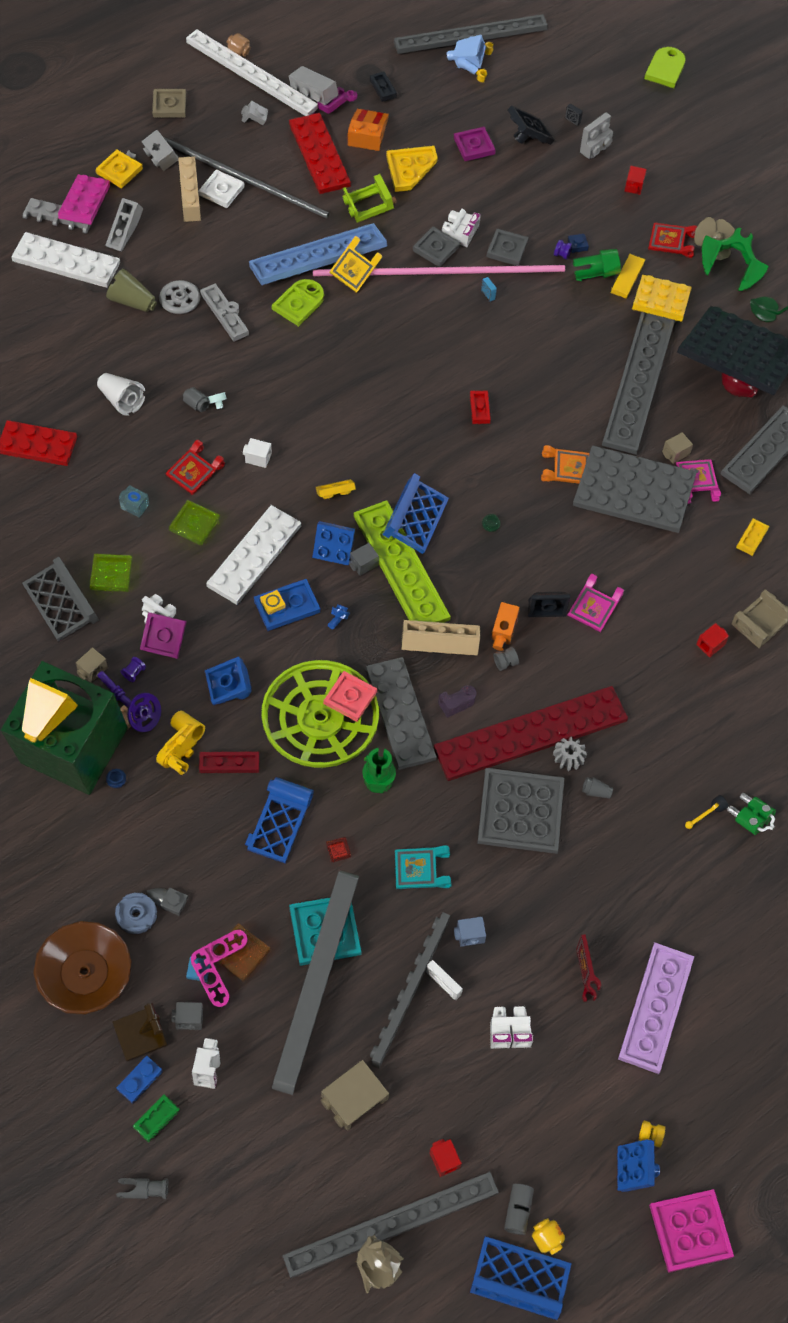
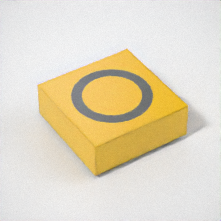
M278 590L260 597V601L268 615L286 608V604Z

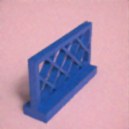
M414 473L407 481L382 535L388 539L392 536L423 554L449 498L419 481L420 476ZM417 489L424 490L426 496H420ZM433 498L441 500L442 504L436 506ZM428 499L431 507L425 508L422 500ZM417 501L420 509L414 510L411 502ZM433 510L435 518L430 519L427 511ZM422 512L425 520L419 521L416 513ZM411 514L414 522L408 523L405 515ZM422 524H427L428 532H423ZM416 526L419 533L412 534L410 527ZM405 528L408 535L403 536L398 533V530ZM421 537L423 546L417 544L414 538Z
M485 1236L470 1293L558 1320L562 1310L571 1263ZM487 1244L497 1247L500 1254L490 1259L486 1252ZM512 1252L517 1253L522 1260L513 1266L506 1256ZM503 1258L508 1269L498 1273L493 1262ZM533 1259L539 1260L544 1268L534 1273L528 1262ZM487 1265L491 1267L495 1276L489 1279L479 1276L481 1269ZM525 1265L530 1275L520 1280L514 1269ZM554 1266L565 1268L564 1275L555 1279L550 1269ZM546 1271L552 1282L542 1287L536 1276ZM511 1272L516 1283L511 1286L506 1285L501 1276ZM530 1279H533L538 1287V1290L533 1293L527 1291L523 1283ZM555 1286L559 1293L558 1301L549 1298L545 1290Z

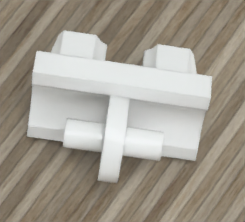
M157 594L150 598L145 596L142 599L144 603L142 615L145 616V623L148 612L172 618L176 614V608L171 604H168L165 608L161 607L163 600Z

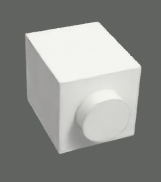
M250 438L248 445L245 444L243 449L245 463L264 468L267 467L272 454L271 443Z

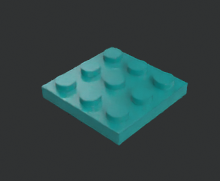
M330 898L289 905L300 966L310 964ZM352 903L334 960L361 955Z

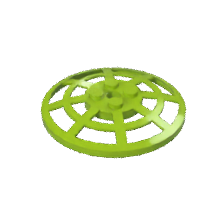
M328 660L303 662L285 670L269 686L262 704V723L268 740L281 755L295 763L308 767L326 768L337 766L357 757L372 741L377 730L379 706L376 695L371 701L373 710L372 726L361 725V717L355 723L344 721V715L324 705V699L338 680L339 674L343 671L366 683L368 681L349 666ZM314 669L332 670L329 681L316 680L305 683L301 672ZM294 676L298 687L293 689L283 702L273 698L280 685ZM327 687L325 695L312 696L309 689ZM302 692L305 700L300 704L299 708L289 705L292 699ZM269 705L280 709L279 720L282 730L271 733L268 724ZM286 712L297 715V725L287 728ZM317 714H324L326 718L319 721L315 716ZM341 729L352 731L341 743L335 737ZM302 731L309 737L306 746L299 743L292 735ZM358 732L369 733L362 746L348 756L343 748L355 738ZM286 737L291 744L303 751L301 758H296L285 752L275 740ZM328 739L332 747L325 749L314 748L317 740ZM336 752L340 757L339 760L331 762L308 761L311 753L328 754Z

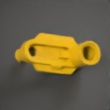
M180 710L171 719V726L178 732L158 752L156 761L164 768L171 767L180 775L185 774L184 771L187 772L189 765L182 761L181 758L183 756L190 758L193 755L194 751L191 748L203 736L205 726L186 712Z

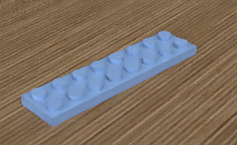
M372 223L249 261V266L260 284L264 285L337 262L355 236L360 238V242L354 250L361 255L387 247V241L375 224Z

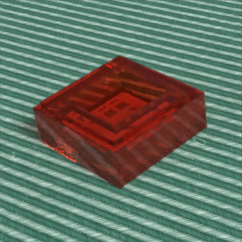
M346 837L326 842L331 863L351 857Z

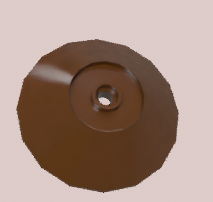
M79 921L62 926L46 938L36 954L33 973L37 989L49 1005L65 1013L88 1014L104 1009L121 995L129 981L132 961L127 944L115 930L98 922ZM82 970H88L87 974H81Z

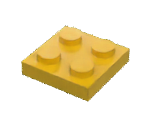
M115 150L96 168V174L106 180H110L111 183L122 189L143 167L141 163L121 151Z

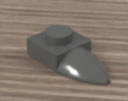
M170 887L169 889L154 888L147 890L149 898L155 902V905L180 916L188 900V895Z

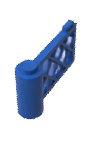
M276 777L269 782L267 791L270 794L253 834L249 833L245 845L248 846L247 850L286 863L306 810L312 801L314 790ZM271 802L279 803L282 810L272 814L269 809ZM292 809L301 811L299 817L294 820H290L287 814ZM284 813L288 822L277 826L274 817ZM271 819L275 828L264 832L262 828L263 822ZM290 826L293 831L292 835L283 839L280 830ZM277 831L281 840L270 845L267 835ZM265 838L267 847L262 849L254 847L256 840ZM283 844L285 847L283 857L274 854L272 848Z

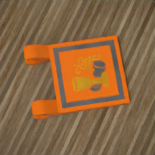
M545 445L542 457H555L554 472L549 469L543 470L541 480L579 484L589 453L555 449Z

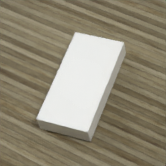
M432 960L427 965L426 973L454 1000H457L461 996L463 989Z

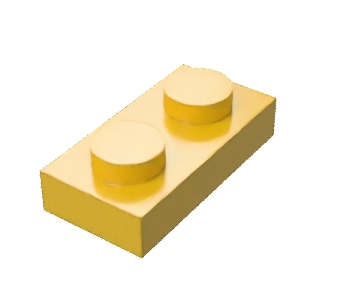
M351 479L316 487L317 494L323 497V499L332 498L333 494L338 493L341 495L350 494L351 490H356L355 483Z

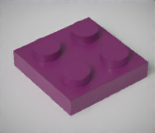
M485 127L454 133V140L464 161L495 154V147Z
M148 612L140 650L177 659L187 621Z

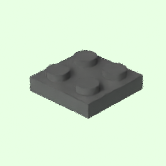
M432 227L413 246V251L440 267L460 247V242Z
M496 229L487 252V258L519 266L529 237Z

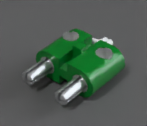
M742 793L740 799L748 804L747 808L744 807L739 811L733 806H729L727 809L729 813L736 817L735 822L754 835L767 829L773 830L775 827L773 823L776 810L758 797L752 799L745 793ZM770 822L771 826L763 828L764 824L767 825Z

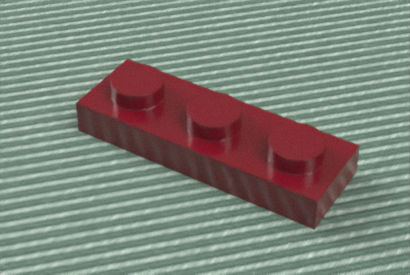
M200 752L199 773H259V752Z

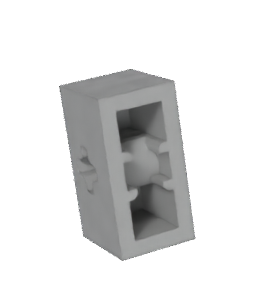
M158 130L141 141L145 146L144 152L148 157L152 156L151 160L156 167L160 166L163 171L179 160L174 150Z

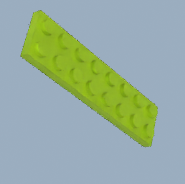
M386 500L354 512V518L366 541L370 543L379 555V565L408 619L411 621L437 623L449 621L451 616L415 550L392 536L388 539L382 535L393 513L388 501ZM403 528L398 530V533L406 536Z

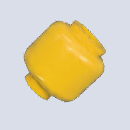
M547 1218L533 1227L532 1237L542 1253L550 1252L552 1255L563 1248L561 1244L565 1240V1235L555 1220L549 1221Z

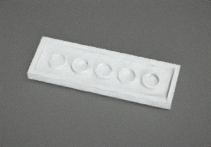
M27 232L24 233L12 255V261L106 288H108L120 264V258Z
M271 505L206 583L207 587L238 605L301 528V522Z

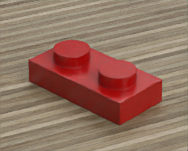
M470 391L472 424H490L488 391Z

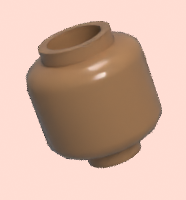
M240 33L234 36L230 35L227 40V48L241 57H245L251 49L250 41Z

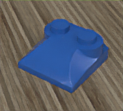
M240 657L205 670L213 705L235 698L245 699L250 695L251 684L248 670Z

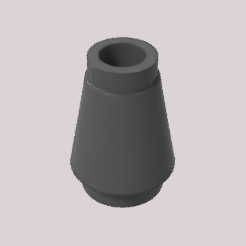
M587 777L583 784L582 792L586 793L587 796L610 799L613 787L594 777Z

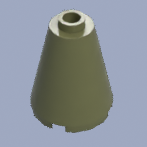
M121 269L114 277L116 279L114 284H110L106 297L110 301L141 311H152L157 304L155 301L156 297L131 273Z

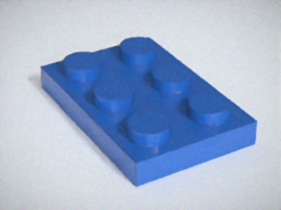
M307 579L254 597V602L267 631L320 613V607ZM278 590L286 604V608L268 615L260 601V597Z

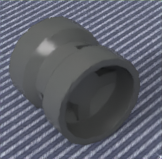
M513 647L507 648L505 652L499 651L493 655L495 664L500 671L507 669L509 665L515 666L519 664L518 655Z

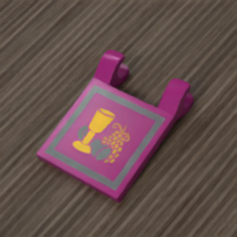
M712 460L676 462L677 467L697 471L688 504L691 503L692 492L711 490L712 501L720 500L721 491L718 488Z
M591 574L570 609L568 616L601 632L616 605L621 600L624 589L617 587L611 598L593 589L597 582V576Z

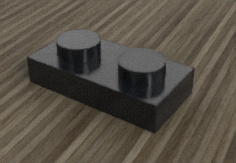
M384 71L370 75V82L382 102L397 98V92Z

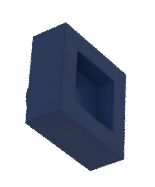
M585 234L568 236V243H572V253L588 251L589 246Z

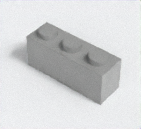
M301 66L289 75L290 86L317 102L326 105L338 96L336 81Z

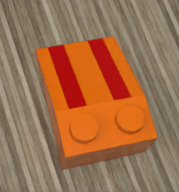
M357 108L348 129V146L379 151L389 114Z

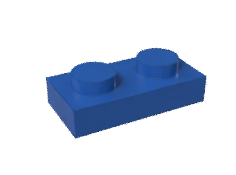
M146 1056L117 1086V1090L133 1104L158 1078L163 1070Z

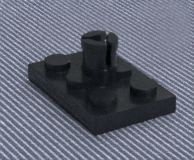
M513 105L509 107L510 118L518 125V131L514 134V137L519 143L523 144L528 137L536 138L541 143L545 142L550 145L555 141L540 118Z

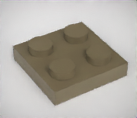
M153 89V117H186V89Z

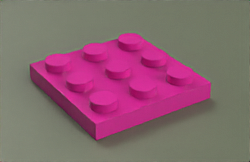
M714 1189L649 1205L668 1273L734 1257Z

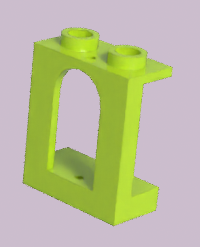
M380 174L374 176L375 184L348 193L346 187L343 188V201L345 205H349V213L351 217H355L357 222L394 208L392 196ZM377 193L380 194L384 204L366 211L357 212L354 205L357 201Z

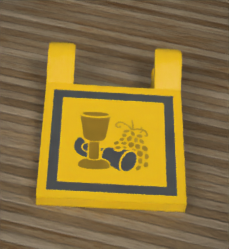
M357 236L353 238L329 272L356 293L382 258V255L377 252L370 262L354 250L360 242V238Z

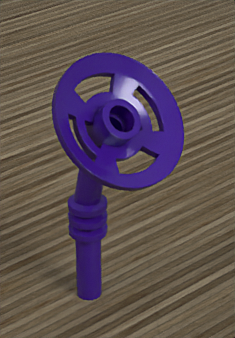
M100 671L97 674L100 680L109 688L110 692L114 693L116 700L121 701L128 708L127 718L133 729L147 732L157 725L161 716V705L154 695L141 693L131 701L125 696L126 693L123 692V689L119 685L116 686L104 671ZM143 698L142 702L135 704L138 699ZM150 700L153 703L154 712H152V706L149 703ZM148 718L152 719L147 725L142 726L143 721H146Z

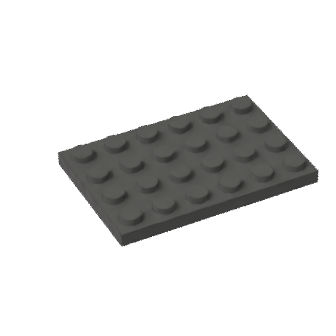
M592 445L573 506L679 533L697 471Z

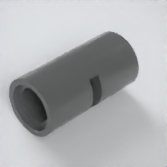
M512 1184L504 1226L505 1231L526 1235L534 1188L523 1184Z

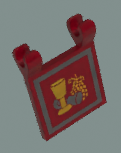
M586 934L581 935L576 950L585 988L582 1000L587 1002L586 994H591L593 1001L597 997L595 990L590 984H596L597 990H600L601 982L594 975Z

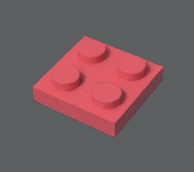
M343 671L324 699V705L358 722L376 695L377 688Z

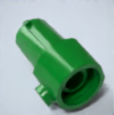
M617 249L599 250L598 255L573 259V267L590 265L589 269L574 271L575 278L578 281L602 275L603 278H607L621 273Z
M376 748L369 753V756L367 755L364 758V761L367 762L362 770L363 779L367 789L371 792L384 793L391 788L396 770L392 763L390 752L384 749L383 757L378 756L379 748Z

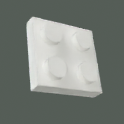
M215 170L199 189V196L228 208L244 188V182L219 170Z

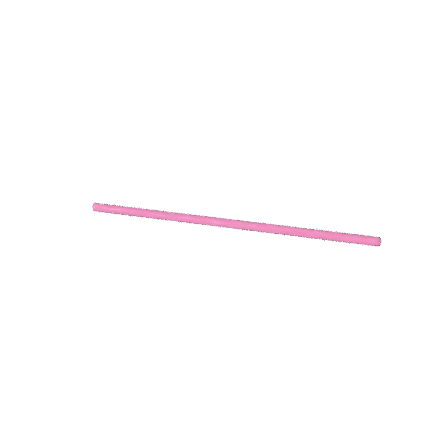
M565 265L374 268L370 275L565 272ZM331 269L313 270V276L333 275L329 273Z

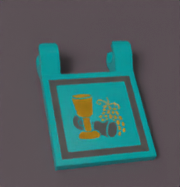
M449 846L395 850L396 889L450 888V876L438 878L436 876V857L448 858L450 856Z

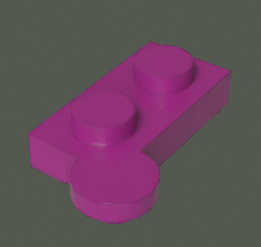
M338 87V96L326 105L318 102V109L330 114L346 101L356 100L358 97L357 92L353 90L344 92L343 88Z

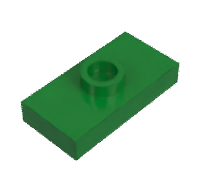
M164 1094L133 1125V1128L149 1143L180 1109Z

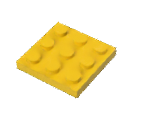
M642 275L632 309L682 322L691 287L685 284L670 282L669 280L654 278L649 275Z

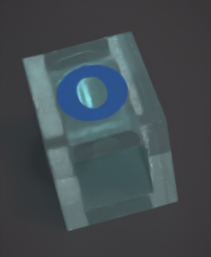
M130 485L120 493L121 509L140 518L149 506L148 494Z

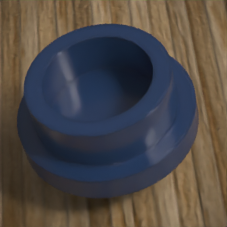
M112 769L106 776V782L112 788H120L126 782V775L120 769Z

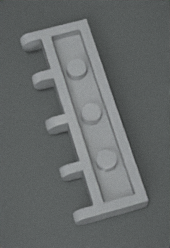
M30 198L23 212V218L25 219L28 216L37 217V222H42L43 219L53 221L54 226H57L58 223L69 225L68 228L70 230H73L74 227L83 228V233L86 234L91 226L89 224L58 219V212L62 205Z

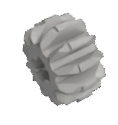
M572 737L569 738V741L565 738L561 739V743L557 742L555 745L556 749L553 751L555 763H561L560 768L566 766L568 771L571 770V767L577 770L579 765L584 764V759L587 756L586 751H584L585 745H579V739L574 742Z

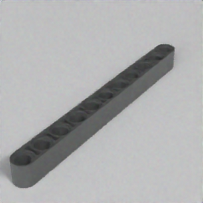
M342 870L338 872L274 1078L273 1090L293 1095L358 883V875Z

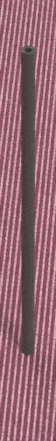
M163 137L171 148L195 157V159L319 216L326 219L329 217L330 213Z

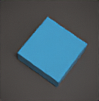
M190 957L186 978L200 981L192 966ZM197 958L194 961L195 964L200 963L203 968L198 970L200 974L206 969H210V964L206 967L205 959ZM209 972L204 976L205 982L208 981Z

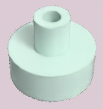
M225 392L208 397L210 404L215 402L217 409L223 408L222 400L227 399Z

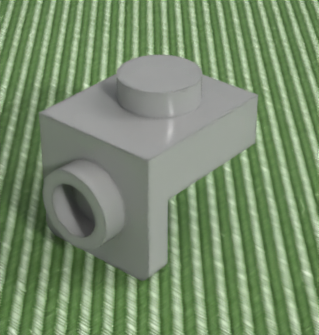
M251 101L242 109V122L245 123L250 118L263 125L267 119L268 109Z

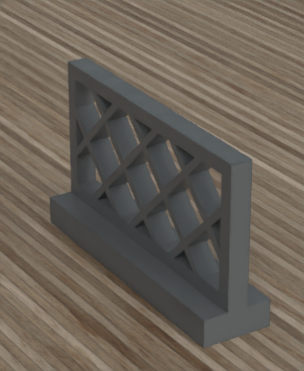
M57 557L53 560L54 564L22 584L59 642L90 622L94 624L99 619L60 557ZM55 570V580H46L47 575ZM35 582L40 583L38 591L31 590L29 586ZM44 584L53 585L51 593L42 592ZM57 585L65 587L63 595L55 594ZM41 595L49 597L47 605L39 604ZM53 597L62 599L59 607L51 606ZM66 599L74 601L72 609L63 608ZM50 609L58 611L56 619L47 617ZM62 611L70 613L68 621L60 620ZM74 614L83 615V620L78 623L72 622ZM58 623L67 625L65 631L60 634L57 633Z

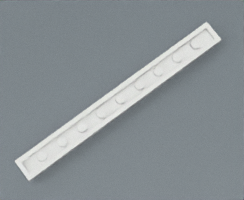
M196 29L186 38L187 43L301 114L308 116L318 109V103Z

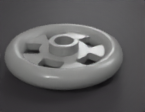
M177 280L168 283L162 288L159 301L168 312L185 314L198 306L200 292L194 284L188 281ZM189 289L191 292L188 294L185 290ZM171 295L172 300H166V296ZM188 299H192L190 304L186 303ZM174 303H175V304H178V305H181V306H180V307H174Z

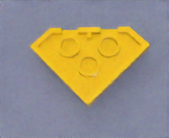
M435 146L386 151L395 192L412 190L437 163Z

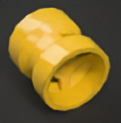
M643 1120L639 1141L652 1140L654 1141V1146L660 1148L664 1138L665 1126L659 1124L654 1126L650 1122Z

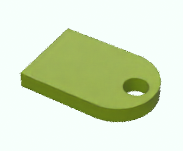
M663 47L657 50L644 79L674 88L684 68V54L673 47Z
M309 279L299 280L272 304V310L299 327L322 304L324 299L323 288L316 281ZM309 288H315L316 290H315V291H309L308 289H309Z

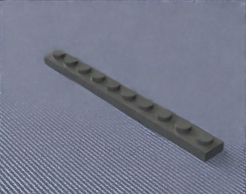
M541 14L394 38V45L397 54L456 45L457 41L471 36L482 35L483 40L543 31L547 30L548 25L544 15Z
M488 1172L284 1254L283 1259L290 1279L360 1251L369 1236L372 1237L375 1234L377 1239L385 1241L498 1195L499 1192L491 1173Z

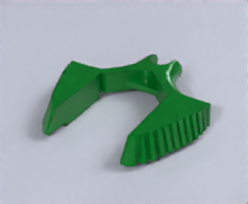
M737 228L731 237L722 240H716L706 235L702 243V265L705 275L708 276L719 250L729 248L741 251L746 264H748L737 289L738 291L750 288L767 272L769 266L756 259L752 251L753 234L751 232L747 238H744L740 234L742 228Z

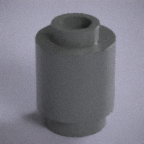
M188 388L183 393V401L194 410L204 412L208 408L210 401L207 396L196 388Z

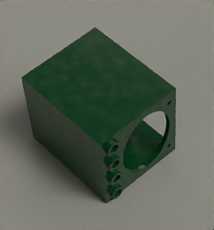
M41 661L32 679L68 694L77 704L76 709L42 741L36 740L35 743L24 738L25 733L22 732L28 692L27 685L1 728V732L21 764L90 795L127 731L128 726L114 693ZM55 681H66L79 686L89 695L92 701L64 688L57 687Z

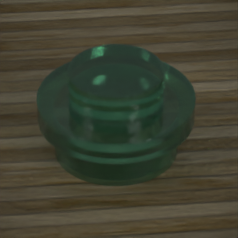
M488 514L483 518L482 526L486 531L494 532L499 529L500 520L496 515Z

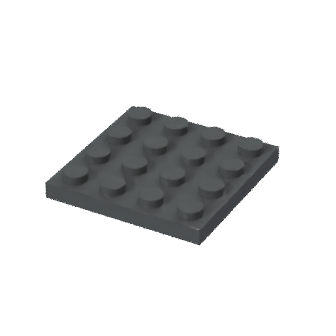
M486 768L477 844L557 854L564 778Z

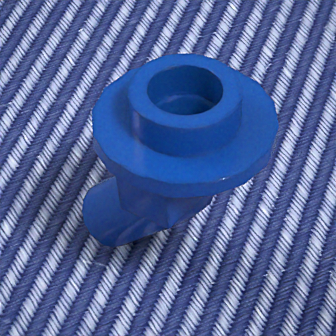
M338 604L337 607H332L331 614L335 615V617L328 623L330 629H334L342 618H348L350 612H347L348 608Z

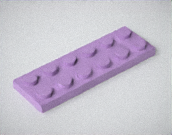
M654 942L618 1060L657 1074L660 1073L694 956Z

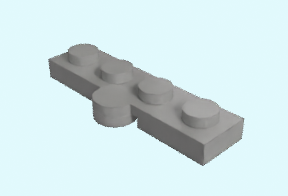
M216 283L200 290L202 297L233 342L249 335V330L238 316L239 305L233 301L228 302Z

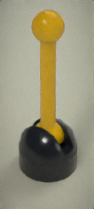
M722 795L715 797L711 802V808L694 820L687 821L685 827L691 829L696 822L712 811H725L729 808L725 798Z

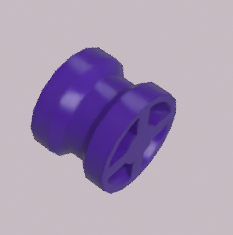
M559 240L554 256H562L563 259L567 260L572 249V243L566 244L563 240Z

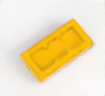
M753 518L736 548L753 556L769 526Z

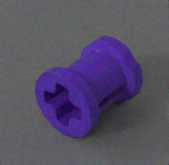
M133 657L131 663L120 672L128 681L134 682L136 680L135 677L141 670L144 671L146 666L139 658Z

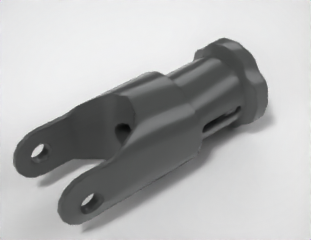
M120 1178L118 1180L120 1184L136 1186L130 1192L117 1193L116 1196L118 1198L148 1199L149 1197H162L167 1199L168 1178H164L163 1181L149 1180V1178Z

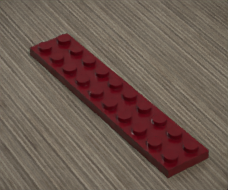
M613 686L434 744V750L447 781H451L555 746L557 742L561 743L563 738L569 741L570 737L576 739L627 722L628 717Z

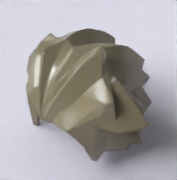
M375 1234L367 1238V1241L358 1252L356 1260L366 1293H369L371 1287L380 1289V1287H390L402 1273L399 1266L404 1258L391 1245L377 1239Z

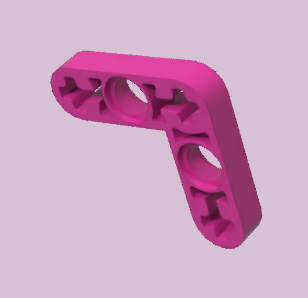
M241 930L230 932L198 949L191 956L192 966L211 1003L216 1007L225 1006L229 1001V994L214 963L242 949L246 945L247 935ZM235 934L243 936L242 944L238 945L235 943L231 945L233 950L229 951L224 939L228 938V942L234 940ZM218 943L223 944L225 947V952L221 956H217L213 952L214 945ZM197 954L205 955L204 963L206 967L209 964L212 967L203 971L202 974L198 971L203 969L200 963L195 964L194 962L197 959ZM208 972L216 975V981L211 985L204 982V976ZM218 983L221 984V987L217 988L219 993L225 994L224 1002L221 1004L219 1001H214L213 998L216 997L214 990L211 993L208 988H213Z

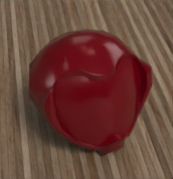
M722 373V384L730 394L737 397H753L757 393L758 388Z

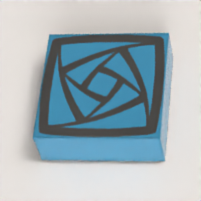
M486 277L482 280L481 290L491 302L496 298L497 288L490 278Z

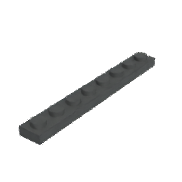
M443 912L440 918L436 917L432 925V929H434L433 934L426 937L423 944L426 948L423 954H418L415 961L417 967L414 972L410 971L406 979L408 986L406 990L402 989L397 998L399 1004L397 1008H392L388 1017L391 1021L388 1027L384 1026L379 1038L382 1040L379 1046L375 1045L373 1047L370 1057L372 1058V1066L380 1068L427 970V965L431 962L449 924V914Z

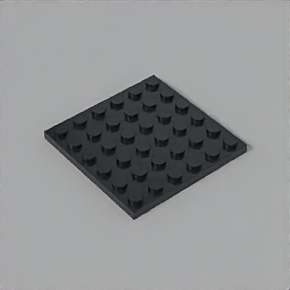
M716 306L708 308L677 350V353L772 395L776 394L788 375L787 338L781 334H775L765 327L754 325L749 320L738 318L733 313L722 311L721 308Z

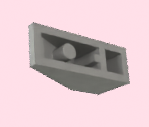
M122 198L105 245L106 247L122 252L138 225L143 208L138 203Z

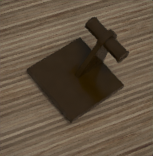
M153 1003L146 1004L144 1006L145 1009L112 1022L126 1061L167 1046L163 1029L159 1022L160 1016L156 1014Z

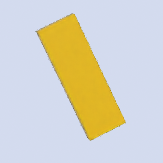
M629 254L621 273L612 287L611 293L627 299L645 263V259Z

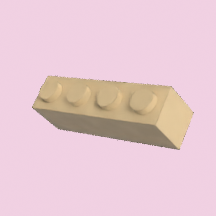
M195 157L178 158L184 222L201 221Z
M404 620L402 650L478 655L480 626Z

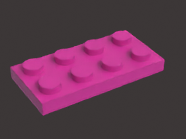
M77 175L58 212V219L91 225L110 188V180Z

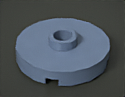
M131 893L123 897L120 903L117 904L115 916L122 930L132 934L146 932L153 926L157 917L155 902L147 895ZM135 912L140 913L138 917L133 916Z

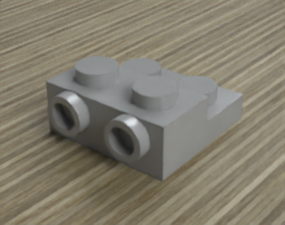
M607 112L583 130L580 153L588 159L594 158L595 155L599 154L601 150H605L612 143L613 131L609 128L611 116Z

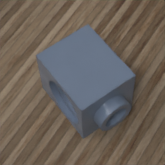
M483 917L458 920L457 928H454L455 939L459 940L460 947L485 943L486 932Z

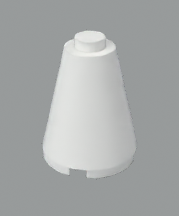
M109 373L102 374L98 379V388L122 415L127 416L130 412L135 413L142 406L145 396H143L145 388L139 382Z

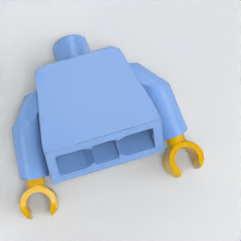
M482 35L471 36L457 41L455 50L447 52V58L449 61L455 60L458 68H463L472 74H477V80L484 82L487 71L485 69L478 70V68H481L484 53L487 55L492 54L493 44L492 42L485 43Z

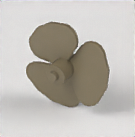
M707 217L697 226L694 242L696 245L702 246L706 235L716 240L731 237L735 229L724 219H718L715 222L713 218ZM730 248L719 250L715 260L728 258L731 254Z

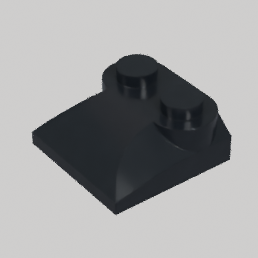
M561 591L534 593L528 599V617H566L570 594Z

